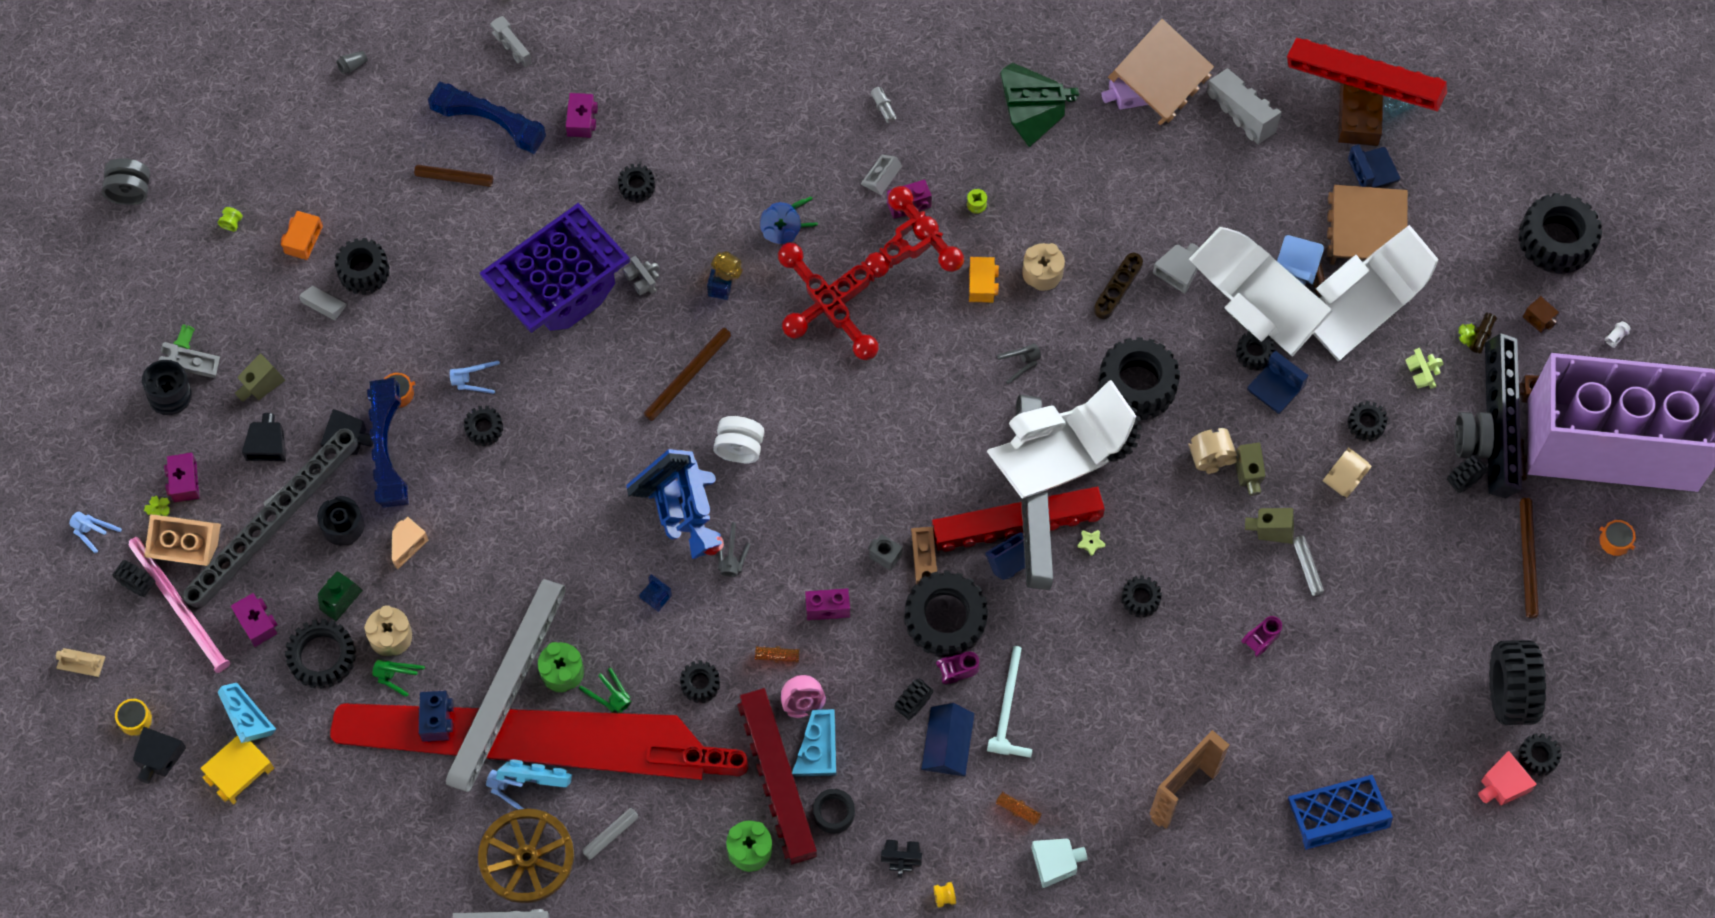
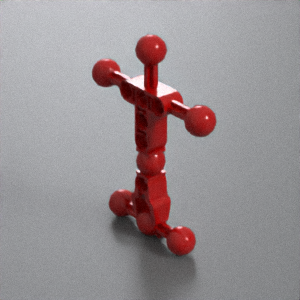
M897 186L890 191L888 203L895 211L904 212L909 220L896 228V235L885 244L883 249L880 248L879 252L869 254L865 262L862 261L861 265L853 267L832 284L828 285L823 277L811 272L802 261L804 254L801 247L797 244L787 243L779 249L778 260L780 264L797 272L806 283L807 292L815 302V304L801 314H788L783 320L782 330L790 338H800L807 332L808 323L824 313L836 328L843 329L854 342L852 347L856 357L861 360L873 359L878 353L879 344L874 337L862 334L850 319L849 310L845 303L867 288L870 281L874 282L875 278L885 276L889 268H893V265H897L909 257L912 259L919 257L931 245L939 253V265L947 272L959 270L964 263V255L957 247L948 246L942 239L943 233L939 232V225L935 219L925 216V211L919 212L913 205L914 197L911 190L905 186ZM912 229L915 237L921 241L915 246L909 245L908 241L903 239ZM891 250H896L899 252L895 256H891L888 254ZM859 274L866 276L863 280L856 279V276ZM814 283L820 284V287L817 289H812L810 286ZM843 286L849 287L847 292H841L839 289ZM827 298L833 300V302L830 304L823 303V301ZM838 314L846 315L842 320L835 318Z

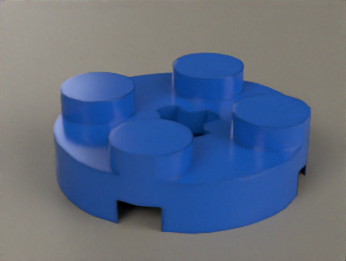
M779 202L772 204L771 207L762 212L760 228L765 239L773 243L784 244L794 241L800 231L801 220L799 214L791 205ZM779 219H783V222L786 223L782 228H778V225H775V222H778Z

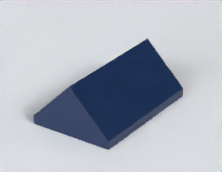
M955 703L931 707L921 770L958 776L966 775L975 713Z

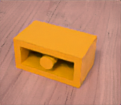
M970 257L969 302L994 303V296H998L999 283H995V278H998L999 265H995V257Z

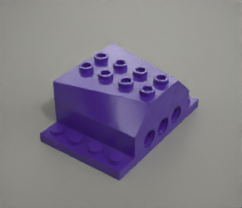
M577 203L481 271L480 277L531 333L543 324L550 331L569 329L603 303L616 284L614 273L628 264L630 258L591 215Z

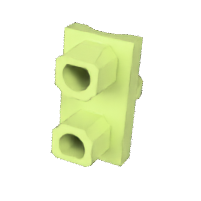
M1415 349V355L1407 358L1406 363L1410 372L1418 368L1423 370L1422 373L1413 376L1417 388L1428 385L1430 389L1435 388L1436 384L1430 371H1433L1435 375L1440 374L1439 368L1443 365L1442 359H1435L1433 354L1427 356L1429 362L1426 363L1421 349Z

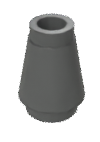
M360 51L342 55L340 59L336 60V63L342 74H350L367 62L368 59L365 52Z

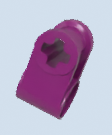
M1275 616L1267 617L1256 628L1248 632L1241 642L1247 644L1255 652L1254 655L1259 657L1280 636L1283 626L1281 620ZM1274 626L1277 631L1270 632L1266 627Z
M968 651L938 660L936 665L941 670L943 676L942 683L947 685L976 675L979 671L978 655ZM967 661L975 663L973 667H966L964 664Z

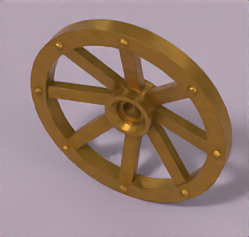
M519 809L498 818L486 830L478 851L479 868L486 884L500 897L517 903L536 902L554 894L567 880L574 862L573 843L566 827L553 815L537 809ZM517 820H539L529 845L525 844ZM511 823L519 848L515 849L493 837L500 829ZM548 823L557 830L562 838L536 850L545 825ZM489 845L515 858L488 866L487 853ZM565 845L563 867L539 859V857ZM525 856H531L530 860H523ZM518 866L506 889L499 885L490 874ZM538 866L559 875L552 883L542 889L534 867ZM528 870L535 892H513L524 871Z

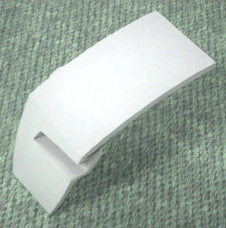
M1410 225L1377 249L1363 262L1357 255L1353 256L1316 288L1322 295L1319 299L1329 306L1333 312L1313 335L1337 361H1340L1389 317L1409 302L1427 284L1435 270L1438 258Z
M1219 227L1189 258L1230 300L1224 308L1261 342L1269 335L1292 357L1333 312L1329 306L1305 287L1268 252L1240 232Z
M1110 380L1088 402L1075 407L1071 411L1059 414L1055 406H1048L1015 416L1009 422V425L1016 434L1010 443L988 449L987 453L1020 497L1026 498L1067 483L1106 465L1109 462L1107 457L1110 454L1119 452L1123 447L1134 425L1136 415Z

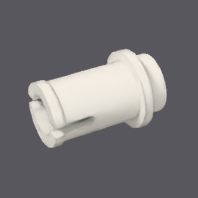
M1625 322L1617 323L1615 329L1605 338L1606 343L1615 348L1624 336L1630 334V326Z

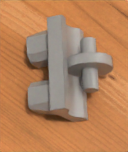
M636 255L630 258L631 264L623 269L625 277L629 281L637 276L640 278L639 281L634 283V288L639 295L648 291L651 294L655 293L657 290L654 287L656 284L654 280L659 278L657 274L660 270L657 263L650 264L648 261L642 265Z

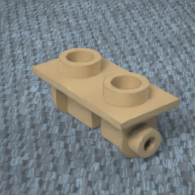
M65 648L56 653V659L59 660L57 669L99 677L106 658L102 655Z

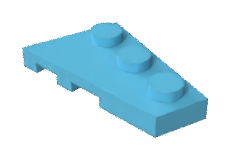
M238 683L221 686L218 691L219 697L241 743L268 737L275 732L276 728Z
M834 709L812 710L797 761L792 771L793 777L836 775Z
M510 760V762L507 761L497 771L496 779L504 780L505 776L514 777L516 782L525 783V781L535 779L536 783L540 785L567 787L571 783L572 774L566 773L567 771L561 768L549 770L545 769V766L541 764L529 766L524 765L523 761Z

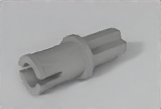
M882 87L874 88L871 91V95L877 104V110L882 112L887 123L895 121L896 116L891 108L890 99H887Z

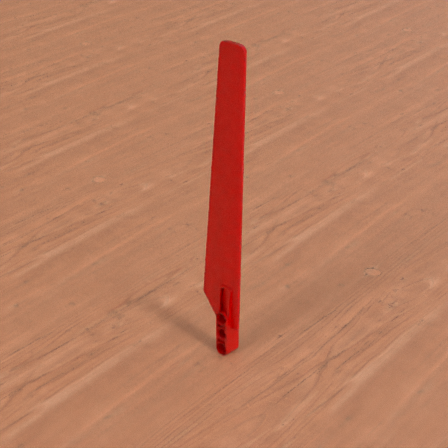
M344 703L339 705L334 712L330 736L336 744L457 756L480 708L454 707L453 712H450V719L453 721V732H449V740L422 742L419 735V706ZM510 709L486 759L520 760L525 763L702 780L703 773L742 776L748 770L747 756L743 751L704 747L677 715ZM692 756L699 757L695 762L688 761ZM714 758L721 759L717 764L710 763ZM736 760L743 761L739 766L733 765V762Z

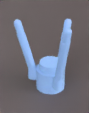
M494 361L467 368L450 369L451 385H457L458 390L466 389L494 394L495 390L465 385V383L469 382V372L499 365L500 362Z
M76 512L71 517L69 524L75 529L73 533L79 536L94 553H97L98 550L83 532L87 533L91 528L103 535L107 532L93 523L117 532L122 531L121 528L93 518L90 515Z
M492 770L486 781V786L492 788L491 793L498 795L518 810L524 809L501 792V790L507 788L508 784L522 787L523 784L512 780L515 778L505 776L504 780H497V771ZM532 779V781H527V782L536 783V780H535V779Z

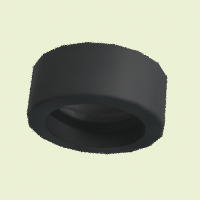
M836 788L827 789L816 797L813 804V819L822 831L830 834L841 833L852 825L855 817V804L849 794ZM838 799L846 805L847 815L843 821L829 823L823 819L821 807L827 800Z

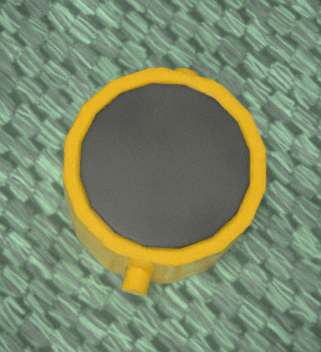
M127 699L117 707L115 720L124 733L140 735L143 727H150L152 715L146 704L141 700Z

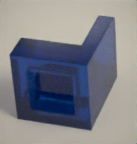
M711 269L707 283L708 297L728 300L733 283L732 279L717 277L716 269Z
M651 574L648 577L649 584L640 593L639 598L659 612L672 597L670 587Z

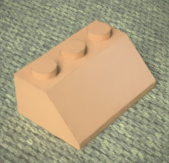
M150 514L144 557L208 566L218 546L221 524Z

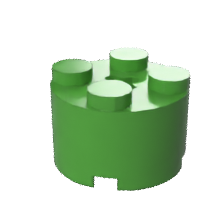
M552 642L539 656L538 670L543 683L548 689L555 692H566L577 687L582 681L584 675L583 662L579 651L574 646L567 643Z
M743 821L730 829L726 841L730 861L739 869L747 872L763 868L772 855L771 835L764 824L756 821ZM751 843L752 848L748 849L747 844Z

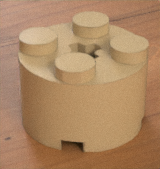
M1042 243L1028 248L1024 256L1022 269L1025 282L1041 291L1055 288L1063 277L1065 260L1062 252L1053 243Z
M1218 428L1219 432L1215 433L1212 432V429L1207 430L1191 439L1192 444L1189 443L1188 446L1198 470L1211 474L1218 472L1219 467L1232 465L1237 462V454L1227 429Z
M1348 447L1323 479V482L1347 498L1372 466Z
M383 606L381 609L373 612L364 627L372 649L382 656L400 655L407 650L412 641V629L406 615L399 609L390 606Z

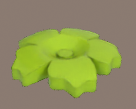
M1472 323L1462 324L1459 327V339L1463 344H1467L1468 347H1470L1475 337V326Z
M152 496L149 501L150 505L144 506V511L148 515L168 516L170 514V508L168 507L170 501L168 498L162 497L159 501L157 496Z

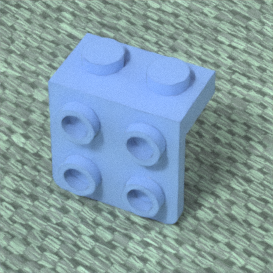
M1287 235L1284 238L1277 262L1303 285L1306 283L1313 285L1324 246L1316 242Z

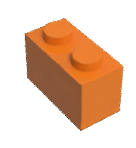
M300 211L296 212L295 216L289 221L287 233L281 239V246L285 254L308 260L323 228L320 217Z

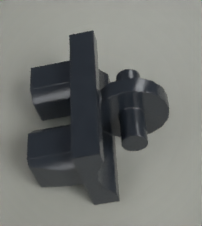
M887 839L884 850L881 851V862L890 863L889 870L898 871V878H902L903 871L912 872V865H921L922 863L919 842H907V852L898 851V841Z

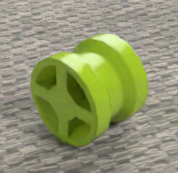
M981 189L971 190L967 195L968 210L974 214L985 211L987 207L986 193Z
M225 207L222 211L223 216L219 218L217 223L223 229L235 232L238 228L237 223L241 221L243 215L234 208Z

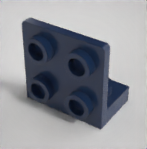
M1359 144L1351 147L1348 161L1361 187L1379 188L1400 181V176L1386 147L1367 152L1362 151Z
M1275 350L1270 356L1267 367L1248 386L1247 391L1280 414L1305 387L1309 375Z

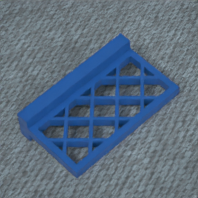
M1373 775L1288 797L1290 807L1303 837L1305 850L1391 827L1392 813L1390 809L1387 810ZM1369 782L1372 788L1370 795L1358 790L1359 786ZM1346 789L1352 792L1349 800L1338 796L1339 790ZM1324 794L1330 797L1329 804L1326 806L1316 801L1318 795ZM1355 794L1367 799L1363 807L1352 802ZM1304 800L1310 803L1307 811L1297 808L1295 801ZM1334 800L1346 805L1342 813L1330 808ZM1371 801L1379 805L1381 811L1372 812L1366 808ZM1313 805L1324 810L1321 819L1309 813ZM1348 807L1360 812L1359 816L1351 818L1345 815ZM1327 812L1339 817L1338 821L1332 824L1325 821L1324 818ZM1306 818L1317 822L1316 828L1306 830L1304 826Z

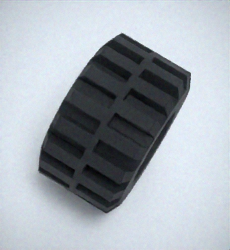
M356 238L354 242L348 241L345 247L341 246L339 248L340 253L337 252L335 256V267L339 280L343 287H346V290L349 292L353 290L354 294H358L361 291L362 295H366V291L370 290L371 293H374V288L381 289V283L387 282L386 276L390 274V267L385 251L379 243L376 244L372 239L368 241L367 238H362L359 241ZM361 261L372 262V265L366 270H352L354 265Z

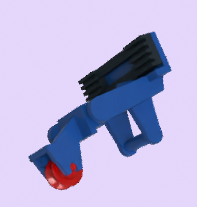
M668 449L626 485L628 497L655 498L661 526H664L666 535L670 539L675 540L679 538L681 531L691 533L689 544L692 559L704 555H715L723 548L724 542L721 534L706 528L704 525L710 520V516H708L710 507L704 488L707 485H712L716 481V477L712 472L698 469L692 451ZM683 498V503L680 506L679 499Z

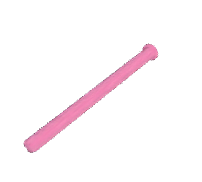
M138 537L130 539L129 547L148 574L155 580L157 587L215 667L214 671L220 673L228 668L230 661L225 660L153 558L144 557L146 547Z

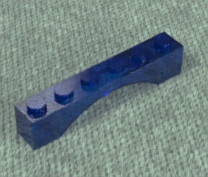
M439 81L428 98L430 110L444 116L474 115L492 120L510 134L518 148L532 154L536 153L546 137L545 127L540 122L526 119L519 113H512L503 106L491 104L488 100L477 98L468 91L463 92L456 89L449 83L445 84Z
M395 378L369 381L370 388L367 389L368 400L371 401V409H369L368 413L373 425V429H370V437L374 441V449L371 450V454L376 469H373V478L377 482V489L374 491L375 500L383 508L409 505L407 484L394 469L388 451L390 423L401 405L400 384Z

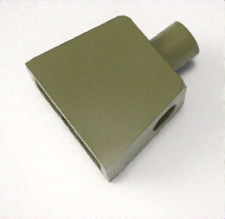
M260 353L238 376L243 386L235 394L242 402L252 394L260 400L283 383L285 379Z
M1259 442L1239 445L1236 450L1237 462L1235 463L1240 486H1247L1249 496L1261 494L1260 484L1265 478L1261 444Z
M1261 508L1258 511V518L1246 517L1245 530L1257 531L1258 540L1293 544V508Z

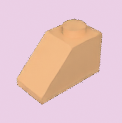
M409 517L404 521H399L392 531V561L397 569L428 541L426 532Z

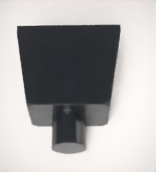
M336 409L332 410L320 443L321 447L337 431L344 428L351 430L358 442L357 448L351 455H358L361 445L373 446L375 435L365 433L366 426L364 421ZM351 438L343 439L342 444L349 443Z
M263 413L262 422H252L250 424L242 449V454L246 461H286L284 430L281 423L275 422L274 414Z
M143 727L133 757L137 767L142 768L137 779L149 784L154 773L166 777L186 749L182 740Z

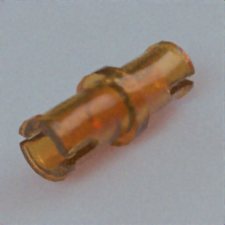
M756 646L755 660H771L774 663H779V661L799 663V649L780 648V646H775V648Z
M1004 791L996 801L997 805L1012 812L1014 817L1017 818L1019 816L1036 826L1042 816V813L1025 805L1023 800L1018 801Z

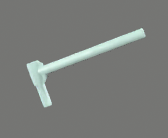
M1013 646L997 736L989 739L987 751L1031 758L1032 749L1013 746L1005 739L1022 649L1019 646Z

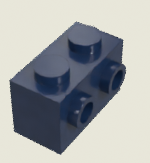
M1022 532L985 553L993 573L1002 580L1010 579L1015 573L1025 569L1024 538Z
M447 691L420 692L419 735L422 742L449 740V732H453V721L450 719V712H453L454 704Z

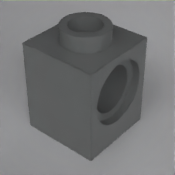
M883 534L878 539H873L868 547L869 558L890 571L903 555V547ZM882 549H886L889 551V553L881 554L879 551Z

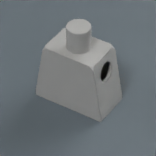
M1190 243L1186 249L1180 245H1175L1154 264L1153 274L1181 292L1186 293L1198 271V268L1189 258L1199 247L1193 243Z

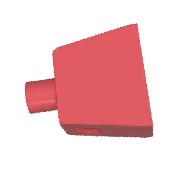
M1508 751L1483 777L1481 782L1485 788L1478 795L1486 804L1495 798L1502 806L1530 793L1537 784L1510 751Z

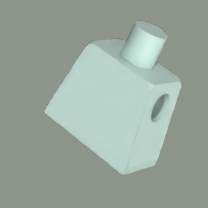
M1069 839L1032 842L1031 848L1043 888L1076 875V863L1087 860L1085 848L1081 847L1072 850Z

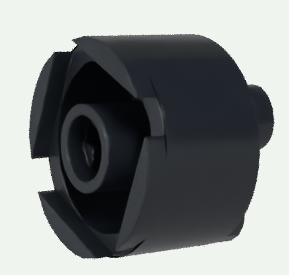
M337 496L335 499L325 501L318 510V524L324 537L330 543L339 546L352 545L362 535L364 519L358 505L351 498Z

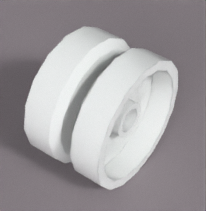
M728 416L722 418L717 429L718 436L715 438L714 452L719 457L728 461L745 464L756 462L759 459L760 444L764 437L762 425L745 417Z

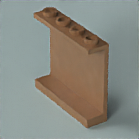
M1161 19L1108 78L1113 83L1118 77L1122 79L1162 117L1158 122L1159 125H1162L1165 121L1169 123L1176 116L1174 111L1177 108L1181 110L1188 102L1186 98L1188 95L1192 97L1200 89L1197 86L1200 82L1204 84L1212 76L1209 72L1214 66L1165 20Z
M1334 185L1333 191L1328 194V204H1331V210H1328L1327 221L1331 222V227H1328L1327 239L1331 240V245L1327 247V257H1330V265L1335 264L1336 258L1351 259L1355 255L1359 259L1365 260L1407 227L1408 190Z
M1213 730L1158 787L1150 811L1151 820L1157 826H1163L1166 829L1169 827L1179 800L1174 794L1199 768L1212 779L1219 773L1229 744Z

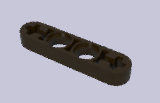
M1130 253L1125 257L1096 301L1094 313L1098 318L1107 319L1112 315L1140 272L1143 258L1138 253ZM1136 260L1137 264H1134L1130 271L1128 269L1130 262ZM1126 275L1128 276L1129 280L1127 282H1121L1119 281L1118 276ZM1116 290L1119 296L1116 298L1110 297L1108 292ZM1106 301L1109 302L1107 310L1101 312L1100 307L1103 308Z

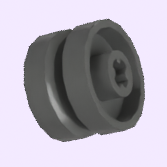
M127 158L113 159L106 163L104 168L105 179L103 180L101 191L103 197L120 205H138L146 201L150 170L145 164Z
M1458 412L1454 430L1457 458H1470L1473 453L1481 459L1490 458L1494 442V424L1491 413L1479 412L1474 418L1471 412Z

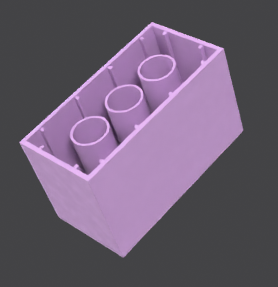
M1557 353L1550 354L1528 397L1527 475L1695 492L1700 490L1715 468V369Z

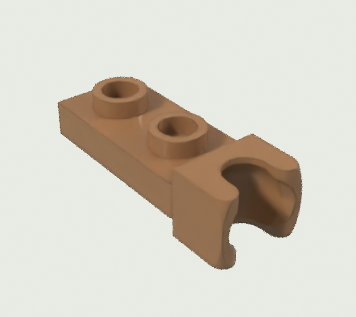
M933 527L911 528L916 584L924 576L929 577L931 573L937 572Z

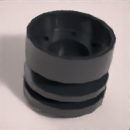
M159 360L149 365L142 374V385L147 400L155 412L162 415H174L188 407L192 398V391L186 372L178 362Z

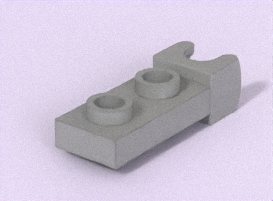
M504 16L490 23L494 30L492 34L499 42H502L506 50L510 49L513 52L512 55L517 63L521 62L524 67L532 64L530 53L512 33L511 26Z
M162 343L161 352L169 357L161 356L159 360L178 362L185 372L211 378L216 377L220 356L181 348L175 344Z

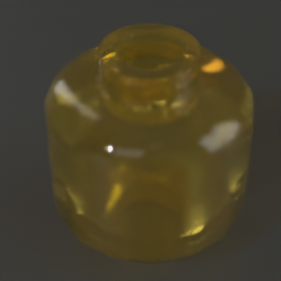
M728 251L719 252L711 263L713 273L727 282L732 281L734 278L738 279L743 271L741 260Z

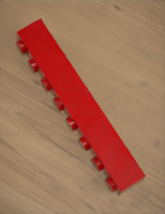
M1296 37L1287 55L1289 68L1437 112L1447 94V81L1439 77H1431L1418 71L1407 70L1401 66L1389 65L1384 61H1376L1364 55H1355L1346 50L1331 48L1326 44L1314 43L1309 39Z
M1098 486L1048 496L1050 531L1056 530L1059 526L1063 525L1076 526L1080 522L1087 520L1089 522H1096L1104 516L1105 508ZM1021 502L933 519V536L937 551L943 550L948 552L959 546L972 547L979 542L992 543L999 538L1005 537L1009 539L1019 532L1023 533Z

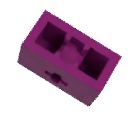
M569 93L566 119L567 137L591 138L592 131L596 130V119H593L594 114L598 113V102L594 101L593 94Z
M193 453L167 456V464L164 465L165 476L169 480V483L165 485L167 496H171L174 503L200 499L197 461Z
M849 588L805 591L807 621L850 618Z
M254 593L230 606L254 647L277 635L275 627L278 625L272 614L267 616L264 611L268 609L262 598L257 599Z

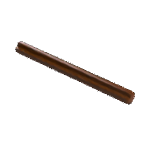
M722 328L647 408L644 416L648 420L653 421L731 337L730 331Z
M1522 498L1520 501L1525 610L1527 618H1537L1539 609L1533 505L1531 498Z

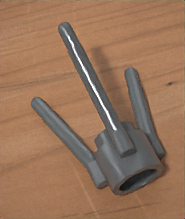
M1035 343L1021 349L997 355L998 360L1020 355L1024 363L1028 362L1025 367L1006 381L1007 384H1010L1028 369L1037 365L1036 360L1041 358V353Z
M735 522L731 524L728 556H725L723 560L722 549L718 551V570L721 571V575L736 577L738 572H742V565L750 547V543H746L738 562L737 558L733 556Z

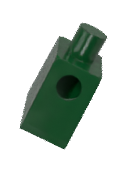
M337 571L328 579L327 583L318 593L319 610L337 622L363 590L352 580Z

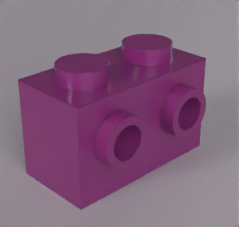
M925 179L904 185L911 190L914 197L913 205L918 211L931 208L932 194ZM888 190L887 205L893 219L906 216L904 212L895 211L890 207L888 195L891 190Z

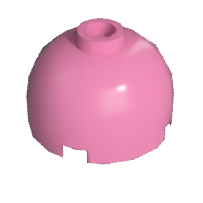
M807 675L791 678L784 684L781 690L782 707L790 717L794 718L809 716L805 713L806 711L821 710L826 701L825 693L819 681Z

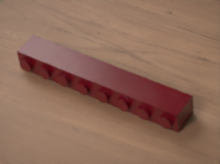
M762 688L740 695V703L737 704L740 716H745L747 723L743 724L746 736L751 735L753 741L749 745L753 757H758L759 763L756 764L759 777L764 776L765 784H762L765 797L770 796L772 802L769 805L772 818L776 817L778 825H775L778 838L783 837L785 845L781 846L784 858H789L791 865L817 857V850L766 689Z

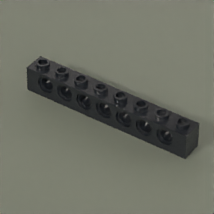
M1500 333L1485 342L1486 412L1491 413L1494 424L1493 449L1490 458H1488L1489 494L1506 499L1522 490L1517 338Z

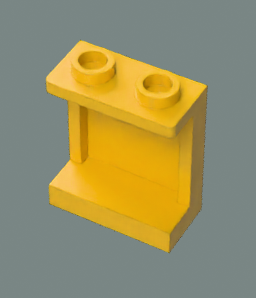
M236 736L200 769L205 774L202 777L203 780L210 787L215 785L219 789L216 793L224 802L229 800L234 805L237 802L235 797L264 771L269 774L274 767L251 741L241 743L239 737Z

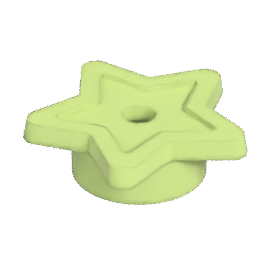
M1084 530L1081 532L1083 540L1077 545L1078 548H1084L1093 556L1098 548L1105 547V543L1099 539V530L1093 533Z

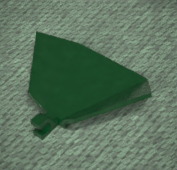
M1013 62L1000 72L1011 124L1029 147L1065 116L1066 100L1068 102L1077 101L1076 97L1079 96L1078 88H1063L1062 83L1059 84L1057 81Z

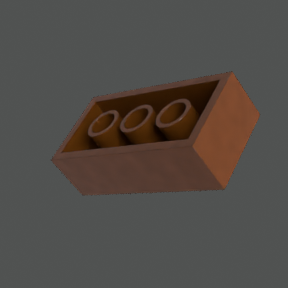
M1340 83L1338 143L1378 146L1382 136L1383 95Z

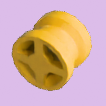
M952 882L946 883L945 886H933L938 908L948 903L951 905L956 904Z

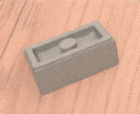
M882 154L861 185L882 195L902 167L898 158Z
M311 286L299 296L301 303L333 320L338 318L347 305L314 286Z

